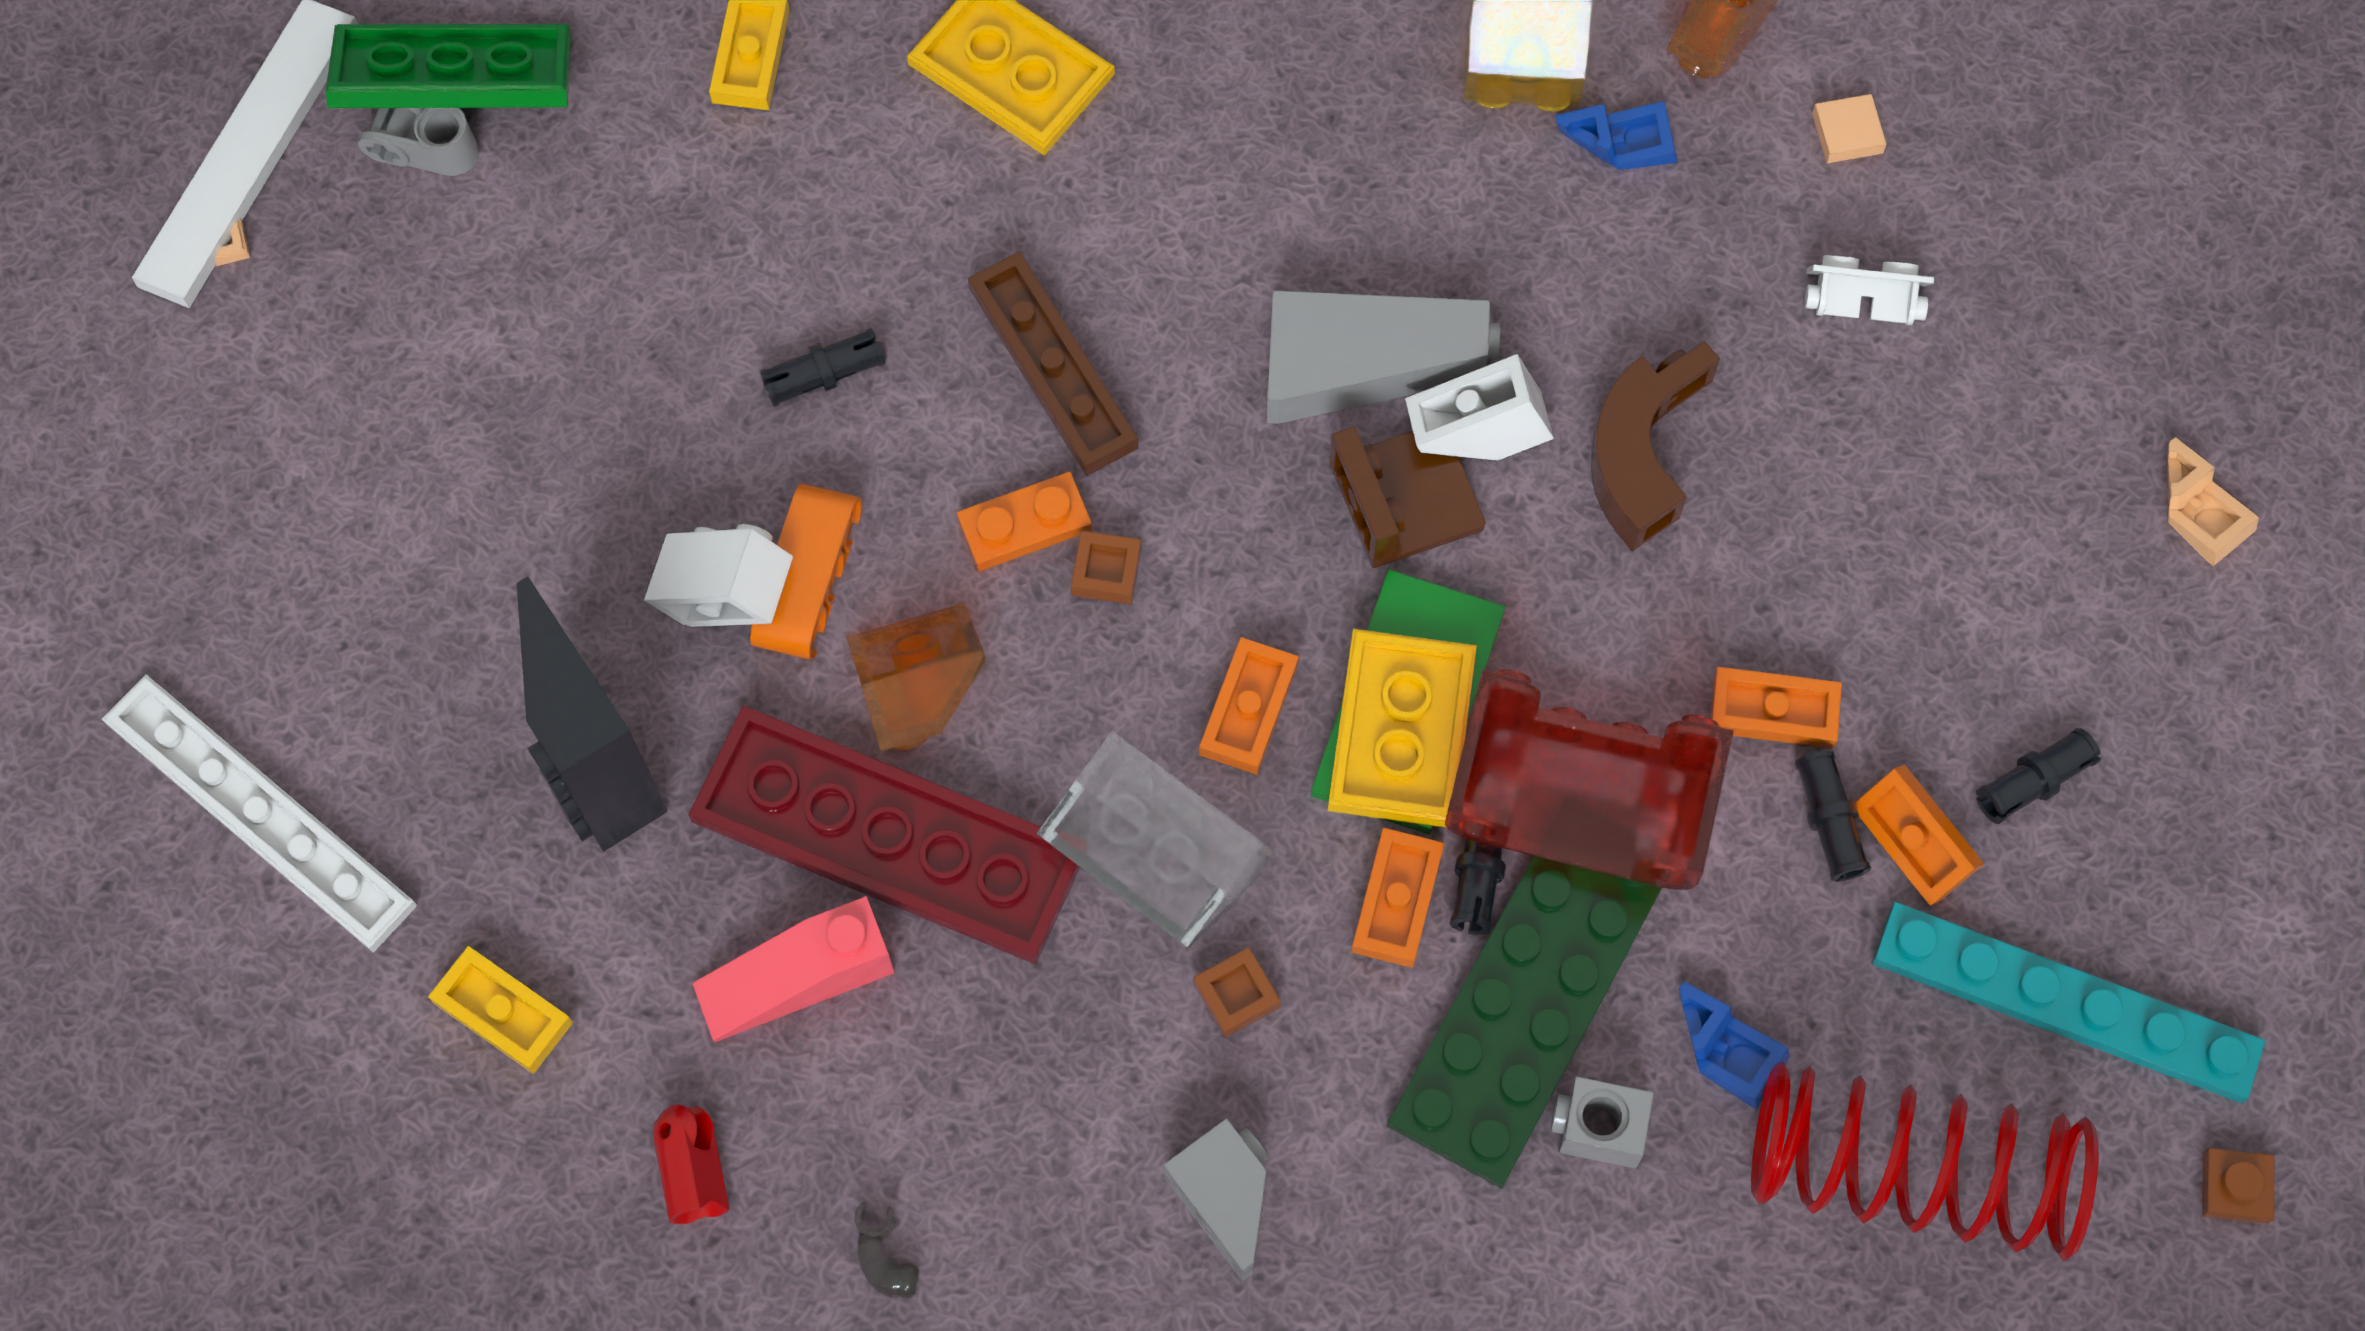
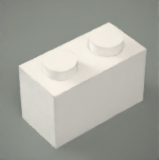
M740 524L733 530L717 531L707 527H697L694 532L666 534L644 601L679 623L691 627L771 624L793 556L772 542L773 537L769 532L748 524Z

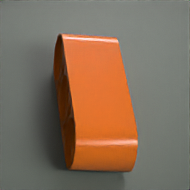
M806 483L798 485L777 546L791 554L793 559L772 623L752 624L750 642L752 646L810 661L815 659L817 650H813L812 647L817 632L824 633L836 596L830 594L835 577H842L853 543L852 540H848L852 523L859 524L861 518V497Z

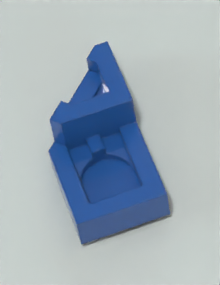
M1665 101L1607 114L1605 105L1601 104L1555 115L1558 129L1561 133L1618 170L1677 163Z
M1683 981L1679 987V993L1699 1073L1756 1109L1763 1099L1770 1071L1781 1060L1786 1064L1790 1058L1789 1048L1732 1017L1730 1006Z

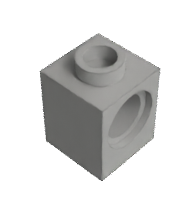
M1576 1077L1569 1096L1557 1094L1551 1132L1562 1134L1559 1153L1636 1169L1644 1155L1654 1092ZM1590 1109H1601L1608 1112L1615 1121L1616 1131L1604 1136L1592 1133L1584 1124L1583 1113Z

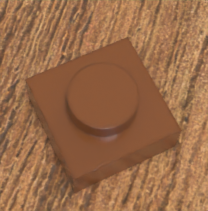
M1081 531L1071 582V595L1132 604L1142 550L1141 539Z
M1249 947L1193 977V985L1224 1038L1281 1007V1000Z
M2216 1148L2206 1149L2203 1152L2202 1216L2266 1224L2273 1221L2275 1155Z

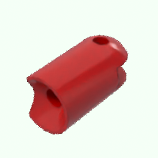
M670 1105L661 1112L653 1128V1140L669 1222L672 1224H688L703 1217L721 1216L730 1209L715 1138V1128L711 1117L704 1109L697 1106Z

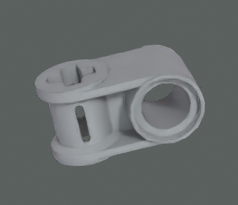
M378 108L370 130L363 132L358 141L360 150L373 160L400 167L407 165L451 176L463 174L470 170L477 162L480 152L476 137L464 113L459 108ZM455 137L447 143L440 144L448 138Z

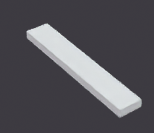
M313 0L301 1L132 276L138 288L187 308L191 307L216 265L215 259L218 251L222 246L228 245L232 239L230 231L239 219L243 221L324 87L328 76L335 25L358 24L354 16Z
M147 674L102 718L107 726L373 953L417 907V904Z

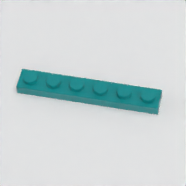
M1894 902L1890 909L1872 962L1873 965L2242 1104L2249 1098L2266 1041L1898 902Z

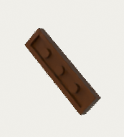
M1019 251L968 277L971 293L1084 474L1088 476L1139 449L1136 434L1021 252Z

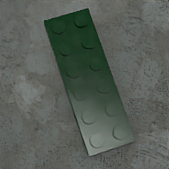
M1565 798L1390 1117L1387 1127L1502 1189L1679 856Z

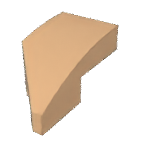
M2175 437L2169 442L2167 451L2168 523L2208 563L2215 566L2257 530L2259 517L2212 481L2215 467Z

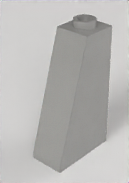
M1273 290L1266 423L1279 424L1417 394L1487 366L1488 359H1498L1500 348V323H1489L1490 300Z

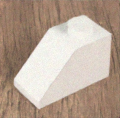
M1518 354L1405 398L1416 445L1421 453L1498 461L1554 439L1541 390Z

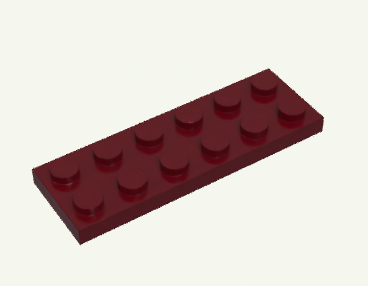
M744 705L688 814L691 822L1035 965L1087 854V846L1083 843Z

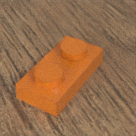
M1070 471L956 512L957 520L978 572L1079 536L1081 531H1092L1091 520Z
M1240 637L1199 745V756L1258 775L1297 671L1299 656Z
M1717 666L1713 679L1709 733L1833 749L1838 741L1842 682Z
M1906 765L1894 768L1855 802L1860 819L1929 906L1944 899L1984 865V862Z
M1383 827L1351 953L1409 968L1414 967L1445 843Z

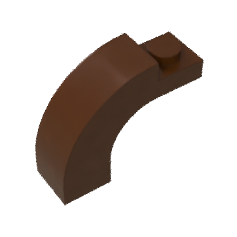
M1705 341L1688 353L1684 349L1673 352L1661 362L1656 371L1641 356L1620 375L1604 401L1591 450L1592 483L1598 503L1607 521L1632 552L1680 519L1687 496L1662 468L1655 457L1651 445L1650 431L1664 415L1713 382L1720 358Z

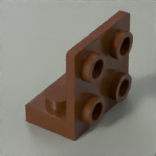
M1355 426L1332 434L1329 464L1373 569L1480 533L1484 530L1486 521L1458 456L1421 453L1416 445L1413 431L1363 446Z

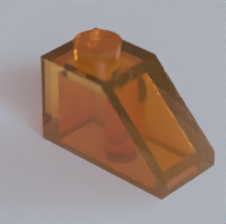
M1692 0L1666 50L1680 57L1678 64L1687 72L1700 78L1707 79L1710 75L1717 78L1731 69L1778 0Z

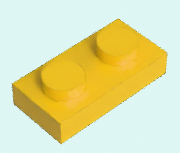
M788 0L728 1L709 89L712 104L769 110L790 12Z
M467 946L428 996L433 1004L533 1075L573 1024L568 1015L470 946Z

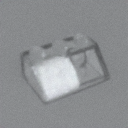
M1111 731L1036 833L1187 948H1190L1241 898L1275 851V849L1174 774L1113 731Z

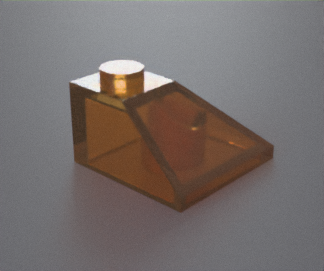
M965 603L846 637L880 751L890 748L898 750L911 749L924 743L928 737L941 734L986 662L983 647Z

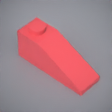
M867 896L803 920L692 984L711 1037L715 1043L884 978L895 972Z

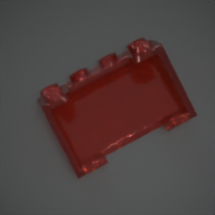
M1509 669L1497 670L1495 673L1482 670L1446 815V828L1452 833L1471 841L1662 888L1673 890L1694 889L1699 884L1704 872L1734 730L1719 727V724L1709 717L1690 714L1683 716L1681 721L1670 723L1661 738L1649 735L1648 731L1642 726L1629 722H1616L1608 725L1587 720L1586 715L1582 712L1567 707H1555L1551 710L1539 708L1542 697L1541 692L1531 685L1532 680L1526 674Z

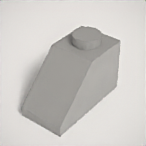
M1226 1118L1163 1165L1165 1180L1243 1282L1253 1274L1267 1171L1262 1164L1268 1160V1156L1259 1141L1247 1128L1237 1132Z

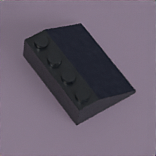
M529 576L517 582L526 721L538 741L527 749L580 840L583 842L593 836L604 852L668 811L630 730Z

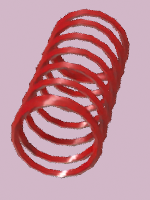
M1782 1060L1774 1065L1770 1071L1760 1107L1752 1156L1751 1193L1758 1204L1761 1203L1763 1205L1778 1194L1787 1178L1796 1154L1797 1187L1800 1199L1806 1209L1812 1214L1828 1205L1845 1171L1847 1197L1851 1211L1863 1224L1881 1212L1895 1184L1897 1206L1901 1219L1913 1233L1920 1231L1932 1222L1946 1197L1947 1215L1952 1230L1964 1243L1974 1239L1983 1232L1996 1209L1997 1222L2002 1238L2014 1252L2017 1253L2031 1245L2042 1231L2046 1222L2052 1246L2063 1261H2066L2078 1252L2085 1238L2092 1213L2099 1165L2097 1132L2087 1117H2083L2071 1129L2070 1122L2063 1112L2055 1117L2049 1137L2045 1187L2029 1228L2020 1239L2014 1237L2011 1229L2008 1208V1172L2014 1152L2019 1120L2018 1110L2013 1103L2005 1107L2002 1113L1996 1150L1995 1171L1987 1196L1978 1217L1970 1229L1967 1230L1964 1228L1961 1220L1958 1199V1159L1968 1109L1967 1100L1962 1093L1954 1098L1952 1103L1946 1151L1935 1187L1926 1208L1919 1219L1915 1220L1910 1208L1908 1190L1909 1137L1917 1099V1092L1910 1084L1903 1089L1892 1151L1877 1193L1865 1211L1860 1199L1858 1179L1860 1120L1866 1090V1082L1863 1077L1859 1075L1852 1082L1847 1116L1833 1165L1822 1191L1814 1201L1809 1178V1130L1816 1073L1811 1066L1802 1071L1797 1101L1784 1144L1790 1101V1071ZM1776 1101L1772 1134L1769 1144L1768 1155L1765 1163L1769 1130L1771 1125L1773 1109ZM2084 1132L2085 1167L2083 1186L2072 1234L2066 1245L2064 1215L2067 1188L2076 1149Z

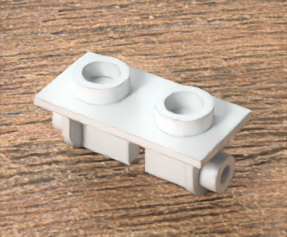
M1825 255L1823 256L1822 265H1812L1806 269V274L1819 275L1818 285H1807L1804 307L1816 309V315L1859 318L1861 297H1871L1869 320L1912 325L1914 320L1925 321L1928 297L1918 296L1919 286L1925 287L1933 284L1934 277L1918 276L1919 265L1883 262L1882 272L1858 269L1859 259Z

